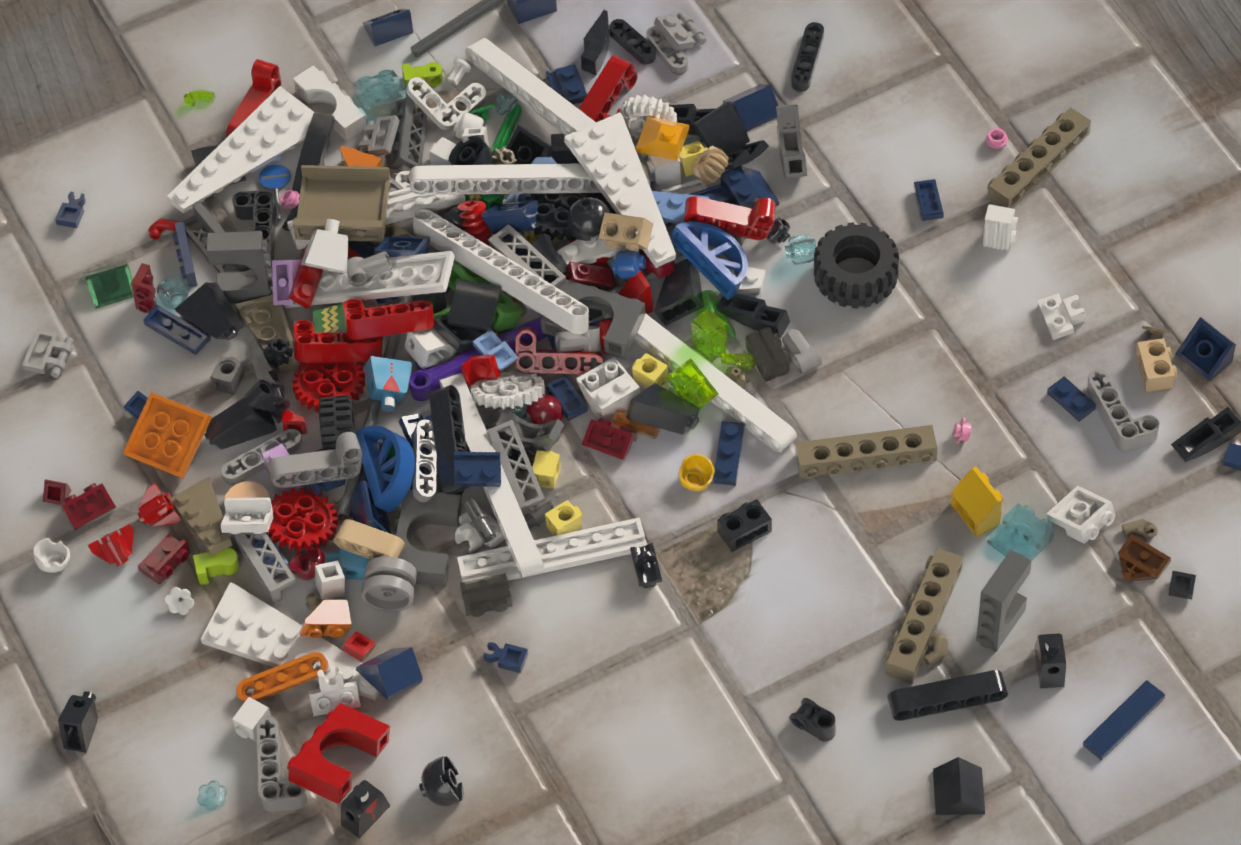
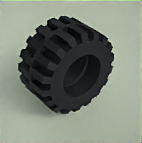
M349 395L321 397L318 409L322 447L324 451L333 450L336 448V440L339 435L345 432L355 433L352 400Z

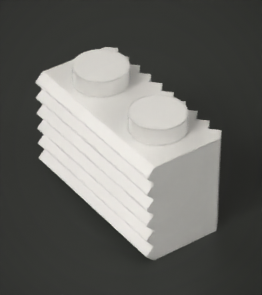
M988 205L984 224V247L1008 251L1010 243H1015L1018 217H1014L1015 209Z

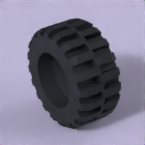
M854 222L847 223V226L839 225L835 227L834 231L832 229L825 233V237L820 238L818 241V246L814 251V281L823 296L828 295V300L831 302H838L839 306L846 307V305L852 306L855 309H858V306L870 307L874 302L878 304L883 301V297L887 298L897 284L899 252L894 240L889 239V235L885 231L880 232L878 227L874 225L872 227L867 226V223H860V225H856ZM849 258H862L870 261L875 267L866 272L851 273L840 268L838 264Z

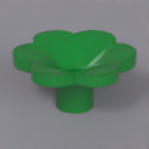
M492 104L469 111V113L478 114L483 121L489 120L487 112L495 107V105Z

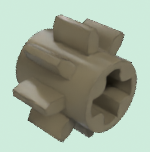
M505 146L500 150L496 148L492 151L493 159L491 165H513L517 162L513 151L506 149Z

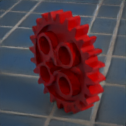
M357 362L305 363V366L298 365L299 371H294L295 377L292 378V388L296 400H300L301 406L306 404L307 410L315 407L316 413L319 412L318 405L321 397L349 395L351 400H359V394H363V387H366L365 373L362 365H358Z
M303 487L299 489V492L291 488L290 493L282 490L281 496L274 494V500H271L273 520L268 532H266L268 537L272 536V543L280 541L279 548L287 545L289 552L294 547L300 553L302 548L309 552V547L319 548V543L326 546L327 540L332 541L333 534H336L338 518L336 516L337 510H334V503L328 504V497L321 499V492L319 495H313L312 489H309L306 493Z

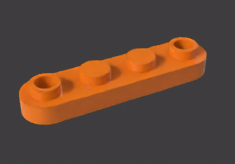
M312 652L240 681L236 688L237 696L244 703L248 697L258 702L318 678L317 672L319 670H323L325 674L329 668L328 660L323 654ZM320 662V668L314 669V664ZM251 688L254 689L253 694L248 696L247 691Z

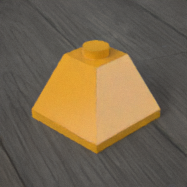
M647 116L635 150L637 153L678 161L689 125Z

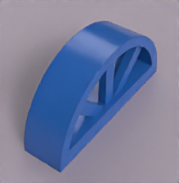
M685 222L676 225L670 237L671 243L727 300L731 299L738 292L748 269L747 257L741 245L724 230L707 223ZM708 245L711 246V247H713V248H715V249H713V250L710 251V250L708 249ZM723 254L729 261L718 259L717 256ZM728 269L734 270L735 276Z
M367 426L355 432L362 451V462L375 506L391 513L404 500L411 487L415 473L414 452L410 443L401 435L382 426ZM385 439L380 451L378 440ZM393 443L396 456L385 463ZM395 466L393 475L386 473Z

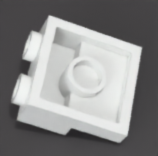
M1076 486L1046 513L1049 521L1065 528L1067 536L1084 544L1089 539H1096L1099 530L1105 525H1111L1116 516L1111 501L1080 486Z

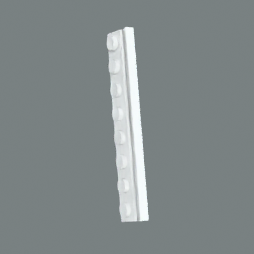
M410 187L390 192L386 225L412 218L413 212L418 209H428L433 212L461 204L465 201V195H417L411 191ZM294 220L288 221V228L297 250L305 248L310 240H295Z
M640 517L534 540L542 558L545 571L533 575L631 554L630 547L646 546L647 543ZM508 546L457 557L464 590L521 578Z

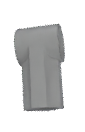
M386 251L365 259L353 257L347 261L348 281L355 287L365 285L369 277L392 269V263Z
M589 326L588 331L583 334H574L569 331L556 332L555 345L557 352L600 351V327Z
M792 329L782 337V343L791 354L793 364L800 374L822 364L817 349L814 346L810 347L799 330Z

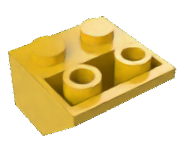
M975 466L951 491L950 504L976 537L1000 525L1003 497L997 489L994 490L990 485L987 475L983 472L981 473Z

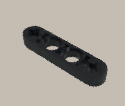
M812 22L806 26L792 72L791 86L799 92L806 91L811 85L823 43L824 27L818 22ZM814 31H816L815 39L812 38ZM813 46L816 49L814 51H806L804 48ZM802 62H808L811 64V66L806 68L800 66V64ZM801 75H804V80L799 82Z

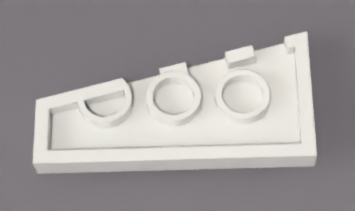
M598 236L591 237V241L576 240L559 249L556 253L562 255L567 267L570 261L592 264L601 257H614L617 252L626 250V247L619 246V249L609 248L605 242L598 239Z

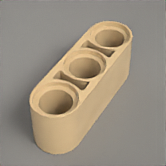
M349 519L343 521L334 538V543L339 548L371 560L378 557L399 558L405 546L404 541L398 536Z

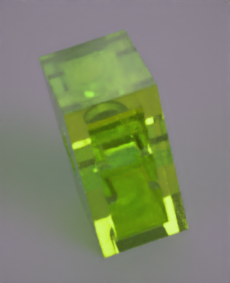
M707 308L691 321L692 348L712 363L715 359L721 358L727 351V323Z
M691 358L665 377L681 398L700 409L719 394Z

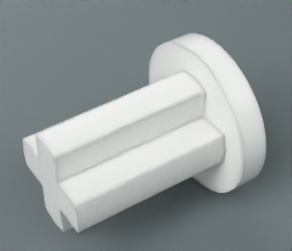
M459 58L454 60L455 66L447 77L448 82L453 83L455 86L459 84L464 74L469 73L472 69L467 62Z

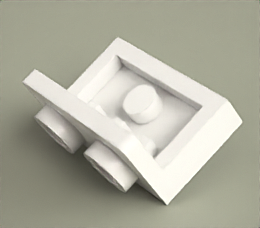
M270 498L225 499L226 513L221 523L222 533L239 534L241 532H253L261 534L268 532L273 520Z

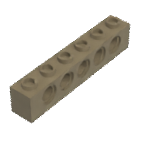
M1071 107L1065 113H1061L1057 117L1056 122L1051 126H1047L1038 139H1034L1024 152H1020L1011 165L1005 166L1002 173L989 182L987 199L997 206L1014 208L1089 135L1091 120Z
M933 425L796 442L795 456L799 477L814 478L820 475H837L843 472H860L866 469H883L889 466H906L920 462L929 463L937 460V443Z
M936 548L933 556L929 555L925 565L927 571L925 575H920L917 583L918 592L917 594L913 593L910 598L909 607L911 608L908 613L904 612L900 623L902 626L901 631H896L892 640L894 647L892 651H887L883 664L886 665V675L912 684L914 683L923 662V657H925L931 643V638L935 634L962 571L963 556ZM920 613H925V614H927V615L921 616V615H919V614H920ZM916 632L918 633V635H912L910 633Z

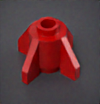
M155 482L148 486L139 504V512L137 513L142 523L158 526L174 525L181 521L182 518L176 510L170 512L174 508L170 501V493L167 492L159 495L161 490Z
M128 524L120 528L121 535H119L117 530L103 535L100 538L102 544H100L99 540L88 544L91 553L110 565L115 563L116 566H120L128 562V556L132 554L134 536L131 525Z

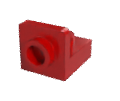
M494 354L474 356L461 365L462 375L467 386H472L480 380L497 379L501 375Z

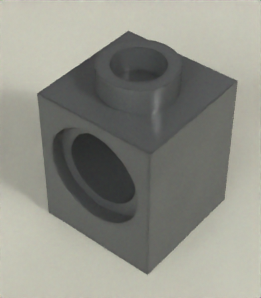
M221 355L210 376L213 389L234 395L245 375L242 361L234 357Z

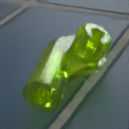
M205 90L187 92L183 96L185 98L183 104L193 107L195 100L213 103L215 92Z
M724 352L721 355V362L724 364L744 367L746 370H751L755 367V358L750 354Z

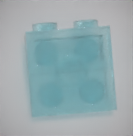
M393 70L380 71L378 75L373 77L364 76L353 83L357 99L366 110L407 98L405 89L400 84L398 75Z
M1017 503L1003 517L1002 524L987 537V543L1004 556L1011 549L1033 560L1053 540L1054 529L1048 519L1043 518L1041 520L1036 517L1034 510L1030 506H1021Z

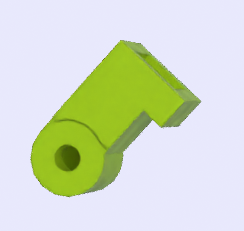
M430 62L425 66L411 67L410 63L402 64L405 89L409 81L415 77L423 79L431 88L438 87L443 82L442 66L439 63ZM413 86L412 89L414 91L420 90V86Z
M226 548L214 556H211L209 552L193 555L200 585L209 584L208 578L222 574L233 575L240 568L237 553L230 548Z

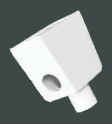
M326 219L325 230L317 229L313 231L301 265L337 273L347 272L348 236L338 234L340 221Z
M434 328L406 333L408 335L405 349L422 369L448 361L456 355V350Z

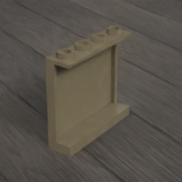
M301 165L302 183L297 218H294L293 222L295 240H310L314 230H325L326 219H334L340 221L338 234L348 236V241L384 242L391 183L389 167Z

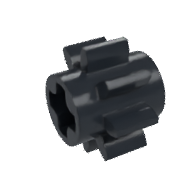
M782 217L775 218L774 225L766 237L767 240L773 244L777 242L784 243L791 236L788 233L790 229L789 223Z
M280 338L273 341L269 340L268 347L264 349V355L268 356L267 362H272L276 366L283 365L284 363L288 364L289 358L292 357L293 349L289 348V341L286 342Z
M523 443L527 457L533 467L536 452L531 451L532 445ZM512 448L508 454V459L517 462L521 452ZM519 467V469H518V471H521V472H522V470L528 471V470L522 469V468H520V467Z

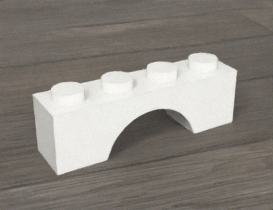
M313 65L293 78L296 93L306 103L323 102L332 105L336 109L332 114L335 117L333 127L346 141L362 132L363 127L366 126V113L362 108H357L348 95L345 96L336 83L332 84L322 70L319 71Z

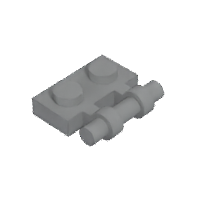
M684 12L678 13L677 18L679 20L674 15L656 17L654 25L676 51L693 48L695 41L699 45L705 44L704 33L700 28L695 27L692 18L688 15L686 16Z
M396 115L378 117L376 124L374 121L368 120L366 126L362 129L361 134L363 137L358 142L357 150L376 156L390 154L400 122Z
M37 329L22 363L23 370L45 374L47 367L52 368L50 375L58 378L66 367L65 361L67 356H70L72 353L74 340L71 337H66L64 342H59L58 333ZM54 351L59 352L57 358H52Z

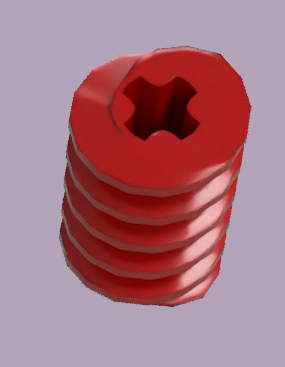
M478 200L459 204L457 209L464 210L459 214V217L467 218L461 222L462 226L467 227L464 231L489 246L488 239L493 235L482 218V212L486 211V204Z

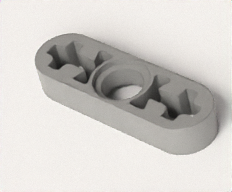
M656 26L650 27L646 33L647 40L654 45L656 54L672 73L677 75L684 74L688 70L687 56L682 50L676 51ZM669 47L672 48L673 51L670 53H664L662 49Z

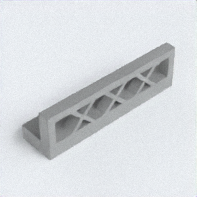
M509 224L488 239L491 248L543 280L545 275H555L557 279L551 285L556 288L567 281L566 277ZM508 233L514 237L513 243H504L501 239ZM516 248H526L528 255L518 256ZM530 262H541L542 269H532Z
M513 420L488 429L487 432L495 451L500 452L502 468L521 512L525 516L530 513L528 508L545 502V498ZM511 428L513 435L510 441L500 439L498 433ZM511 448L521 452L517 462L507 457ZM519 467L529 471L526 481L516 478L515 475ZM528 487L536 490L538 497L525 501L523 495Z
M230 533L233 541L273 604L282 600L280 591L295 584L296 579L267 533ZM254 538L265 541L263 549L252 546ZM265 555L276 558L274 566L263 563ZM276 572L286 574L288 579L278 584L274 581Z

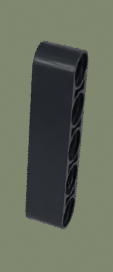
M449 385L430 394V407L440 486L444 493L455 494L469 488L466 486H454L453 469L454 452H467L460 394L455 386Z
M991 670L897 689L887 695L893 719L903 721L998 702L1008 696V691L1002 672Z

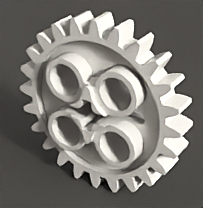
M513 370L509 372L501 371V375L497 379L480 380L471 386V396L474 403H478L479 406L485 405V408L493 406V409L498 407L514 409L515 406L523 407V404L531 405V401L537 402L538 398H542V394H545L544 380H542L541 376L537 377L536 373L530 375V373H522L521 371L513 372Z

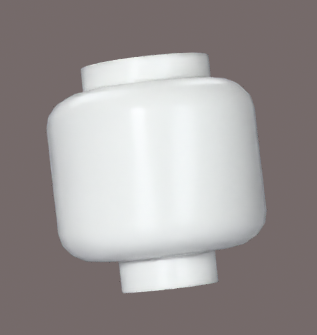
M466 112L462 116H458L453 131L456 132L458 139L463 140L462 136L465 128L484 127V121L481 117Z

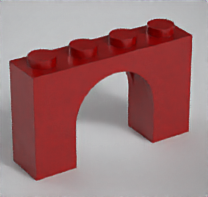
M339 703L334 711L331 710L328 713L324 723L316 727L310 740L302 744L300 752L289 760L287 765L289 770L288 781L336 804H340L352 789V772L329 762L322 756V753L333 746L348 745L377 757L389 743L390 726Z

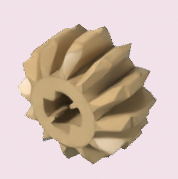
M714 146L706 148L696 159L692 173L696 178L708 185L712 182L714 183L725 172V168L728 165V157L722 150Z

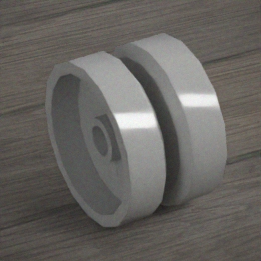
M378 557L368 561L365 567V582L363 583L361 593L362 600L367 605L382 611L396 612L409 608L414 599V586L417 578L416 568L411 563L396 557Z

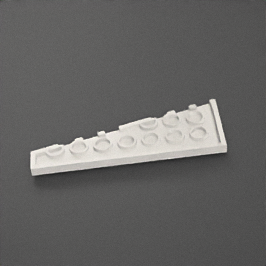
M281 86L278 87L167 196V201L182 213H185L192 209V205L200 201L202 203L205 198L215 192H221L224 187L232 182H238L241 177L249 172H255L277 159V156L285 151L296 148L297 144L305 140L308 127L315 112Z
M615 114L566 135L564 142L614 211L619 215L642 217L653 223L648 250L643 249V251L657 268L675 260V250L622 114ZM638 231L633 235L634 238L637 236Z
M229 583L201 637L202 644L272 667L279 666L312 652H319L327 658L329 663L328 671L324 674L326 678L332 679L335 677V668L339 666L342 670L344 684L356 681L360 696L376 700L379 692L356 671V667L363 664L362 662L321 637H300L299 632L302 625L234 583ZM315 663L313 668L319 669L321 663Z

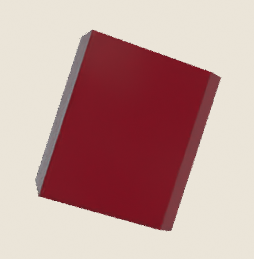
M45 479L43 502L57 505L64 504L63 500L69 497L71 493L69 485Z

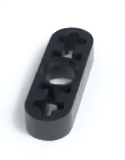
M615 19L610 23L609 32L611 38L642 64H651L655 61L656 49L654 45L622 19ZM630 39L638 40L636 44L627 43Z

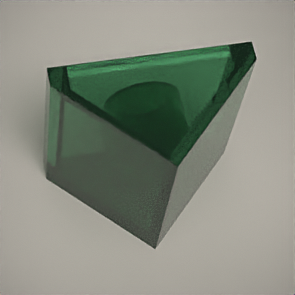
M126 260L84 273L95 309L133 298L131 287L133 278Z

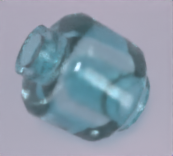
M808 234L789 238V245L785 246L787 259L791 258L794 265L814 261L815 238L811 239V236Z
M166 277L157 286V295L163 306L168 309H175L189 297L188 290L178 277Z

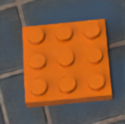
M151 392L122 454L184 480L212 417Z

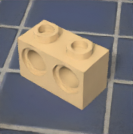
M604 213L599 239L605 242L607 247L619 249V246L626 247L625 249L638 252L639 249L648 250L653 223L642 217ZM638 231L637 236L633 238L635 232Z
M1165 339L1137 342L1135 356L1145 392L1173 388L1174 379H1177L1176 366L1171 364L1172 353L1170 347L1166 346Z

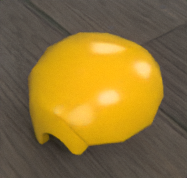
M693 454L687 456L678 471L679 482L689 491L700 492L706 489L712 482L715 469L711 460L704 455Z

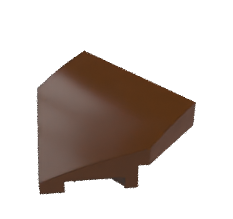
M1130 534L1118 552L1125 582L1158 579L1171 562V557Z

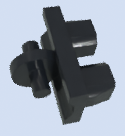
M653 543L643 547H630L639 586L650 588L662 582Z

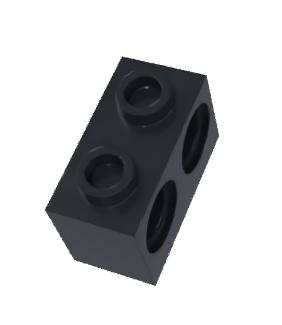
M758 499L742 504L737 510L725 513L717 519V532L731 552H734L772 532V518Z

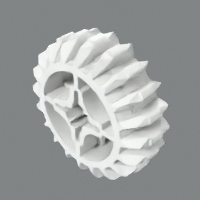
M636 95L635 98L630 97L620 109L629 134L634 136L635 140L640 138L647 116L677 122V114L674 112V108L669 107L667 102L663 103L662 99H655L654 96L652 98L646 95L643 97Z

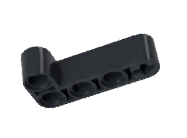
M266 190L237 192L232 198L235 216L240 220H253L252 231H262L263 240L268 242V253L271 256L270 267H272L276 224V208L273 194Z

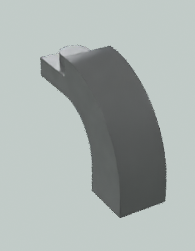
M798 105L777 106V136L783 174L785 178L807 176L806 155L801 141Z
M506 407L505 409L501 408L493 411L485 428L487 431L513 420L522 444L532 445L531 451L537 453V450H551L553 444L560 439V432L565 424L559 419L542 425L532 424L522 420ZM509 428L498 434L500 439L509 442L513 432Z

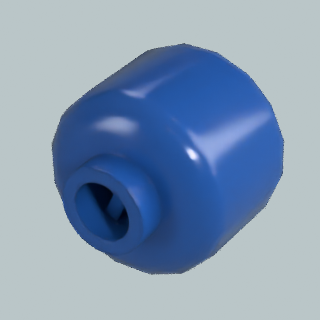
M623 250L617 252L615 257L612 258L614 274L618 275L620 279L625 280L634 277L639 270L643 273V269H646L645 256H641L639 251Z

